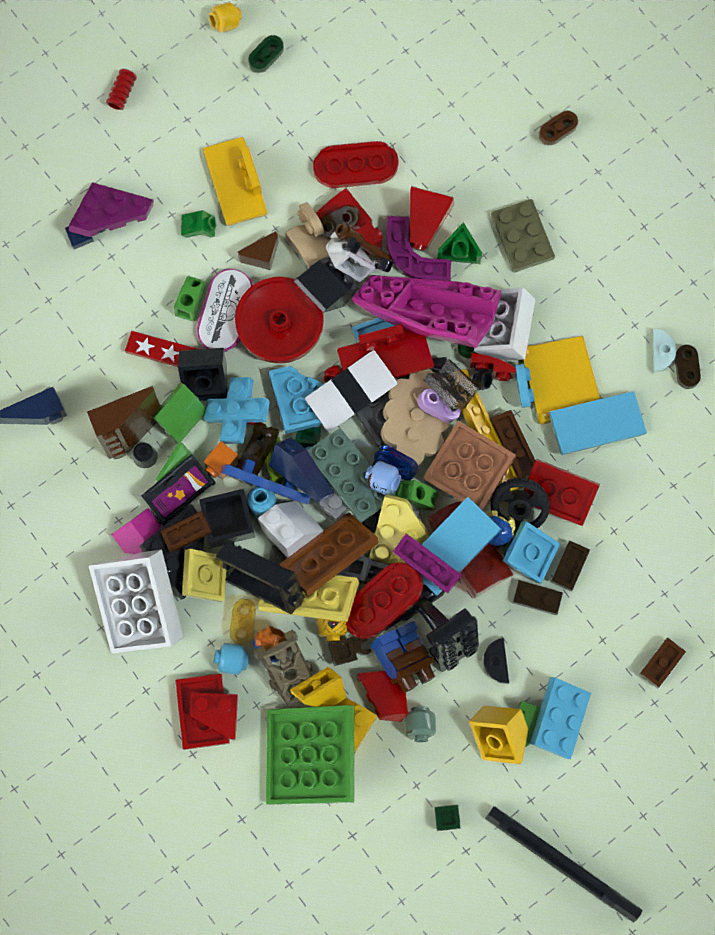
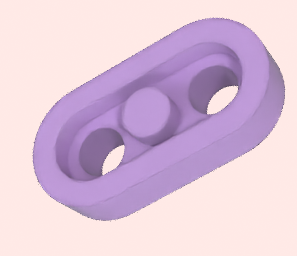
M426 389L418 396L417 402L420 409L443 422H453L460 415V407L456 401L433 389Z

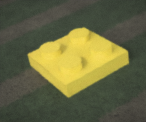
M194 549L185 550L182 596L217 602L225 601L226 570L222 568L223 562L216 559L215 556L217 554Z

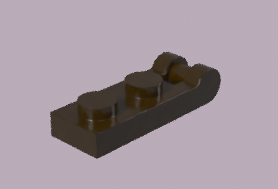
M261 422L256 423L253 428V434L235 468L241 469L245 459L255 462L252 474L258 476L278 438L279 430L272 426L268 428L266 424ZM240 481V482H242V483H244V484H247V485H249V486H253V485L248 484V483H246V482Z

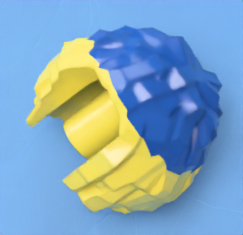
M493 510L487 515L502 530L488 544L499 546L508 543L514 537L515 521L511 516H509L508 521L504 517H498V512Z

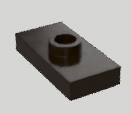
M569 540L551 583L572 592L590 549Z

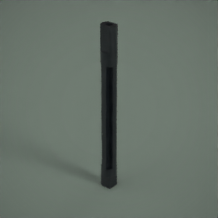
M493 806L485 819L633 923L638 920L643 910L497 807Z

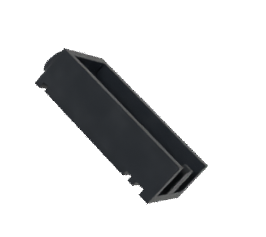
M228 540L215 556L216 559L223 562V569L229 570L231 567H234V570L226 578L227 583L291 615L303 603L305 597L295 571L284 568L246 548L242 549L240 545L237 547L232 540Z

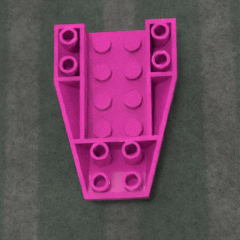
M370 275L352 298L354 303L369 313L395 326L402 324L403 329L423 336L477 348L493 325L501 291L491 287L473 285L469 282Z

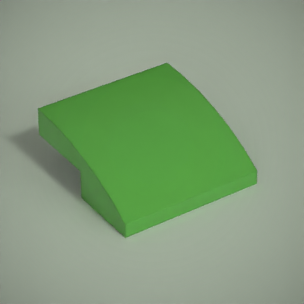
M179 383L151 417L178 444L204 416L206 408L183 383Z

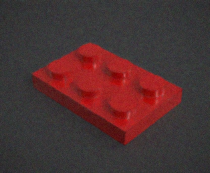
M536 458L528 480L531 479L545 489L550 501L549 513L583 526L600 483ZM524 488L523 490L528 492L531 496L535 493L534 491L528 488ZM533 506L535 508L542 510V507L540 506Z
M222 674L175 680L183 750L230 744L228 737L190 717L191 693L224 694Z

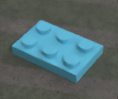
M550 677L530 744L571 760L591 693L558 678Z

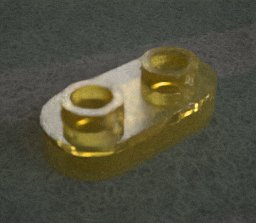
M240 599L233 606L230 637L237 645H246L253 637L256 607L249 599ZM242 608L249 609L247 615H242L240 611ZM244 630L246 632L245 637H238V632Z

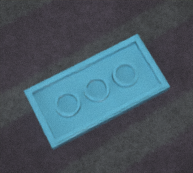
M634 391L549 412L561 455L642 436L647 433Z
M467 497L422 545L460 573L502 529ZM421 574L423 582L436 595L443 591Z

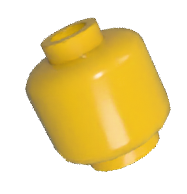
M232 2L215 5L209 13L211 26L219 32L238 28L242 19L240 8L236 7Z

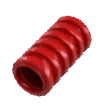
M128 69L119 70V75H117L114 86L111 88L112 92L109 93V98L106 100V103L111 108L116 110L124 109V104L127 103V98L130 96L129 93L132 91L131 87L134 86V81L137 79L134 72Z

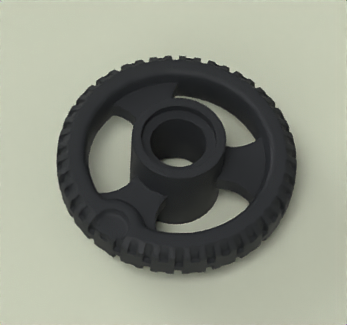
M518 477L504 481L496 488L491 499V512L493 510L497 511L498 517H504L499 509V501H505L509 504L508 513L514 518L515 533L521 522L530 516L531 507H542L539 516L529 522L536 528H539L545 522L550 510V501L545 489L537 482L527 478ZM514 487H524L534 491L535 493L532 496L528 492L522 490L512 493L510 489ZM522 503L525 507L519 508L515 504Z

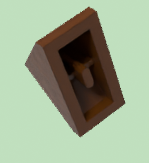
M275 231L239 250L238 257L240 262L271 270L279 243L277 232Z

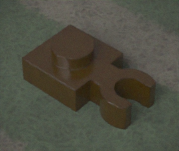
M352 638L329 643L328 647L334 667L358 660L357 653L362 656L371 653V649L363 650L361 648V643L368 641V639L360 638L355 644H353Z

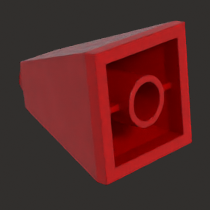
M411 186L410 243L413 249L424 251L425 248L428 249L453 209L454 197Z

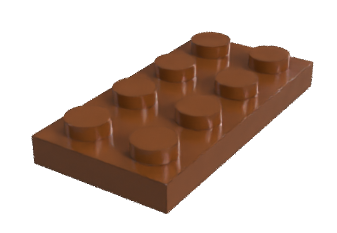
M348 512L279 565L295 571L302 591L309 596L379 543L378 537Z

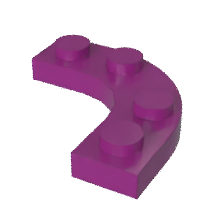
M388 216L387 250L394 265L410 278L451 281V260L429 259L415 253L409 243V217Z

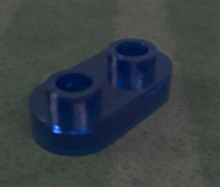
M381 446L374 455L375 463L382 461L396 467L403 480L413 479L418 472V464L414 459L390 446Z

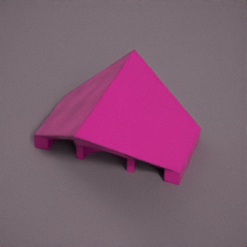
M147 508L111 535L124 553L137 554L143 552L139 545L158 531L161 525L149 508Z

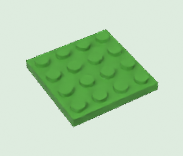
M354 706L267 710L266 804L354 803Z

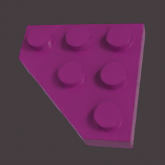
M92 182L69 224V231L92 237L98 235V231L109 228L111 231L126 226L127 222L134 220L138 222L144 221L153 207L154 199Z

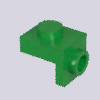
M204 210L182 215L181 235L188 238L202 234L210 238L215 237L216 221L213 215Z

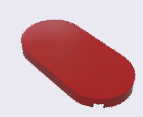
M381 141L332 145L323 148L316 155L313 162V171L316 179L322 185L329 188L382 184L395 176L398 170L399 159L397 152Z
M392 563L386 566L355 594L348 622L346 621L347 630L352 635L363 639L374 638L381 634L421 597L423 579L420 572L407 563Z

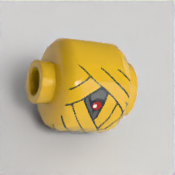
M316 618L317 633L320 637L326 638V642L340 641V636H344L347 633L346 621Z

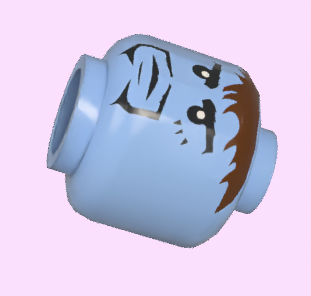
M382 461L377 462L374 466H369L365 474V478L368 479L369 488L384 495L395 492L401 481L398 469Z

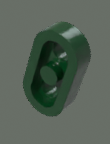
M267 36L250 53L248 62L252 71L256 73L265 72L281 56L284 51V45L279 36ZM271 47L277 48L276 50H270ZM258 61L263 62V64L257 65L256 63Z

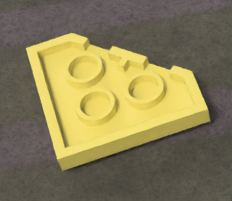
M389 494L385 495L375 533L379 543L371 549L370 559L388 564L404 563V560L393 553V550L406 533L421 544L428 539L429 532L414 513L408 499Z

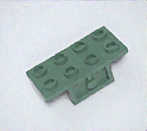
M342 429L336 430L307 450L329 485L359 522L362 523L382 508L385 495L370 489L368 479L365 478L366 471L371 465Z

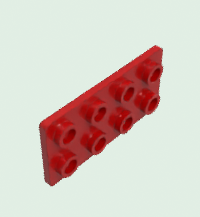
M402 324L359 335L358 343L337 349L343 371L373 350L394 378L434 367L426 337L403 330Z

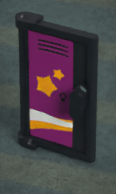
M191 454L143 493L141 497L157 515L156 517L160 524L164 526L205 490L215 485L216 482Z

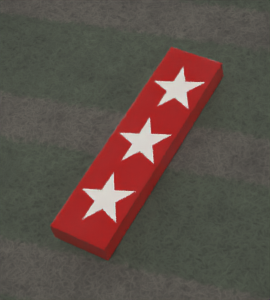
M131 330L125 352L178 367L179 351L197 350V348Z

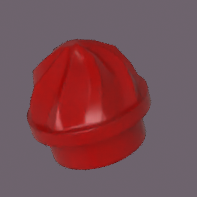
M332 365L325 370V383L343 371L341 366Z

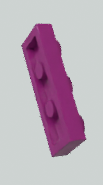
M407 533L393 550L394 554L447 594L451 592L462 577V574Z

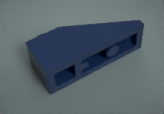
M50 387L1 409L0 424H57L67 414L55 388Z
M292 438L275 444L269 463L271 468L317 503L333 496L334 491L307 449Z

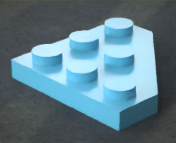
M291 366L268 371L285 434L322 426L323 424L309 406L305 397L324 384L300 374L297 369Z

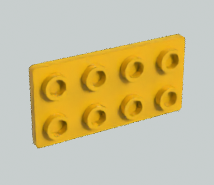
M244 137L204 147V156L226 225L230 226L267 215L268 212L262 196L261 184Z

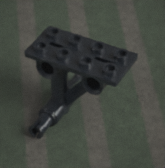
M425 584L423 585V591L419 600L386 628L385 631H388V629L401 620L407 621L417 613H420L433 630L426 635L431 644V647L428 649L431 656L439 665L441 672L445 670L450 671L459 664V660L465 656L469 658L477 652L479 647L477 619L475 616L472 617L465 608L448 619L432 604L442 597L445 591L436 595Z

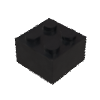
M244 489L199 499L201 510L212 531L211 534L207 535L211 548L225 545L228 540H232L235 543L255 538Z

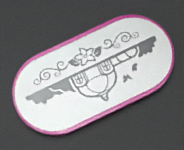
M223 270L216 274L210 283L197 326L198 338L206 349L224 348V352H227V350L234 348L240 341L235 325V313L241 297L253 286L250 278L240 270Z

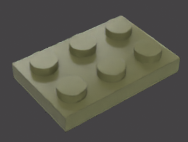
M533 199L491 213L514 273L555 259V254Z

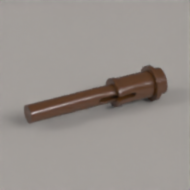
M341 223L337 226L335 233L338 239L348 242L350 237H354L357 239V242L362 243V249L381 260L383 257L389 261L391 260V256L364 240L363 235L353 230L350 224Z

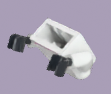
M335 232L331 235V239L325 248L335 268L359 282L370 272L377 271L378 269L387 273L390 272L393 262L383 257L380 263L377 260H370L361 248L362 243L357 242L356 238L350 237L347 242L346 240L338 239Z

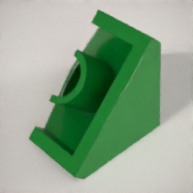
M464 222L438 248L437 259H449L451 262L480 264L482 258V251Z

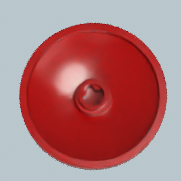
M271 277L261 280L243 294L237 305L235 325L238 337L246 350L260 360L270 363L296 361L307 355L316 346L322 335L324 325L322 310L302 291L293 278Z

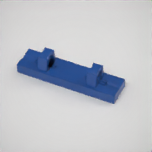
M245 459L241 469L227 464H223L220 473L270 490L275 494L308 505L311 498L307 494L295 490V485L286 478L282 485L252 474L255 462Z

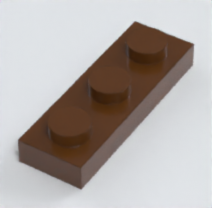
M512 410L492 417L491 422L503 447L516 455L512 465L519 478L529 476L536 460Z

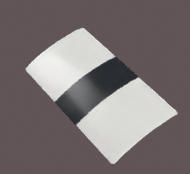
M373 350L305 397V400L326 430L330 432L398 383Z

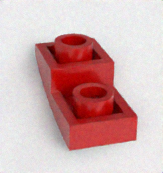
M472 353L470 368H475L476 371L479 369H484L485 371L492 369V378H497L498 381L514 379L516 368L507 362L483 354Z

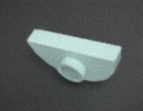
M658 329L653 330V373L662 372L669 367L676 355L675 342L671 336Z

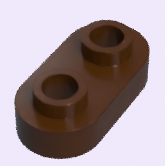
M563 111L544 123L539 132L541 142L546 145H554L573 133L578 125L577 115L572 111ZM568 122L570 126H565L563 123ZM550 133L553 137H547L546 134Z

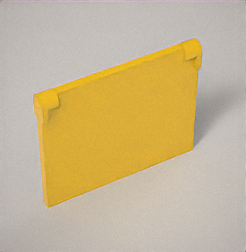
M583 336L527 346L526 357L522 361L524 367H529L531 381H528L530 389H533L534 406L539 424L551 423L550 411L600 399Z

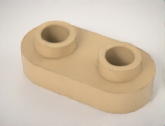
M305 202L299 205L300 210L297 211L300 221L302 223L305 222L309 234H314L315 237L324 234L323 226L310 204Z

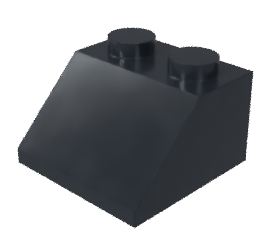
M331 258L319 260L294 281L323 313L344 307L359 289L351 276L335 268Z
M224 348L179 351L178 372L180 382L200 401L227 399L228 378Z

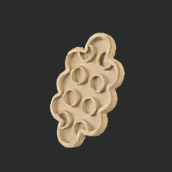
M430 369L410 374L408 379L396 380L398 384L388 391L390 401L386 403L383 409V416L386 422L382 426L381 437L387 445L395 448L394 458L405 469L417 468L423 461L424 456L432 457L437 455L444 444L442 434L449 425V423L443 422L424 412L418 406V396L426 389H433L449 397L444 390L436 388L437 378Z

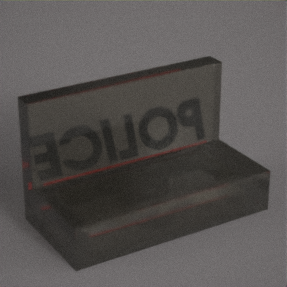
M447 359L439 373H429L424 379L452 409H465L479 389L450 359Z

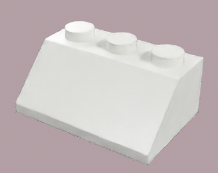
M524 288L500 290L501 296L493 325L477 348H474V352L502 360L525 359L535 298Z

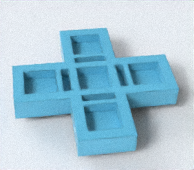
M250 377L230 378L227 399H207L204 420L208 423H222L219 441H222L224 444H243L247 422H267L270 401L267 398H251L254 380Z

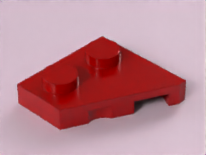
M191 693L190 717L229 739L236 740L238 694Z

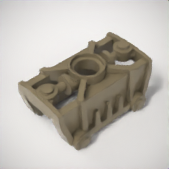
M293 629L283 634L286 641L268 649V651L265 650L263 645L254 650L256 659L261 660L271 679L269 680L270 687L274 691L277 690L287 705L299 700L294 695L289 697L287 693L289 686L294 688L302 683L300 679L307 680L312 677L311 671L313 668L311 663L305 660L296 642L298 636ZM290 647L293 653L291 660L289 657H286V648ZM274 655L279 659L280 666L273 664L270 656ZM289 669H296L292 676H285Z

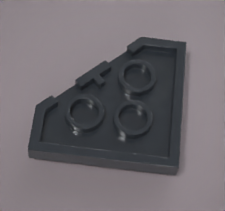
M192 504L185 507L139 545L143 552L162 550L171 588L181 600L187 597L182 596L185 550L203 551L204 537L171 553L160 531L198 513Z

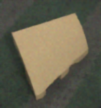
M305 225L296 226L286 231V239L296 253L300 254L309 268L321 259L330 258L325 248L330 241L328 237L322 234L317 237L314 234L310 235Z

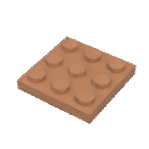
M457 421L423 479L461 502L469 497L480 509L484 510L516 458V455L462 422Z

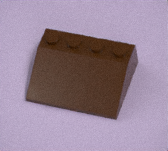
M153 386L87 411L96 437L109 459H120L126 456V453L131 451L157 423L151 417L160 406Z

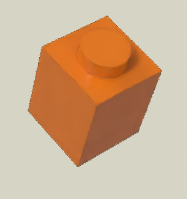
M220 441L204 460L205 471L213 478L218 476L223 480L226 475L220 473L223 464L234 467L239 461V455Z

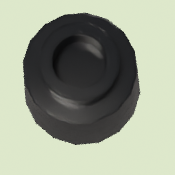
M142 442L134 447L133 460L138 467L150 468L156 463L158 453L149 443Z

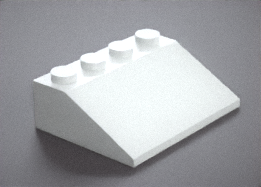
M162 550L141 552L89 565L111 653L171 647L184 638Z

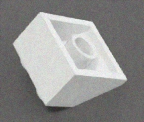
M296 501L275 504L258 518L261 530L287 558L324 531Z

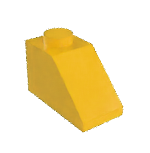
M326 667L290 689L291 693L302 703L315 707L334 706L346 699L342 677L330 667Z

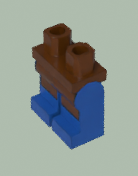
M414 621L379 636L370 644L384 670L390 677L392 685L398 683L404 693L418 686L413 675L417 674L422 684L431 681L435 677L430 667L434 660L432 656H429L428 650L422 644L416 632L418 628Z

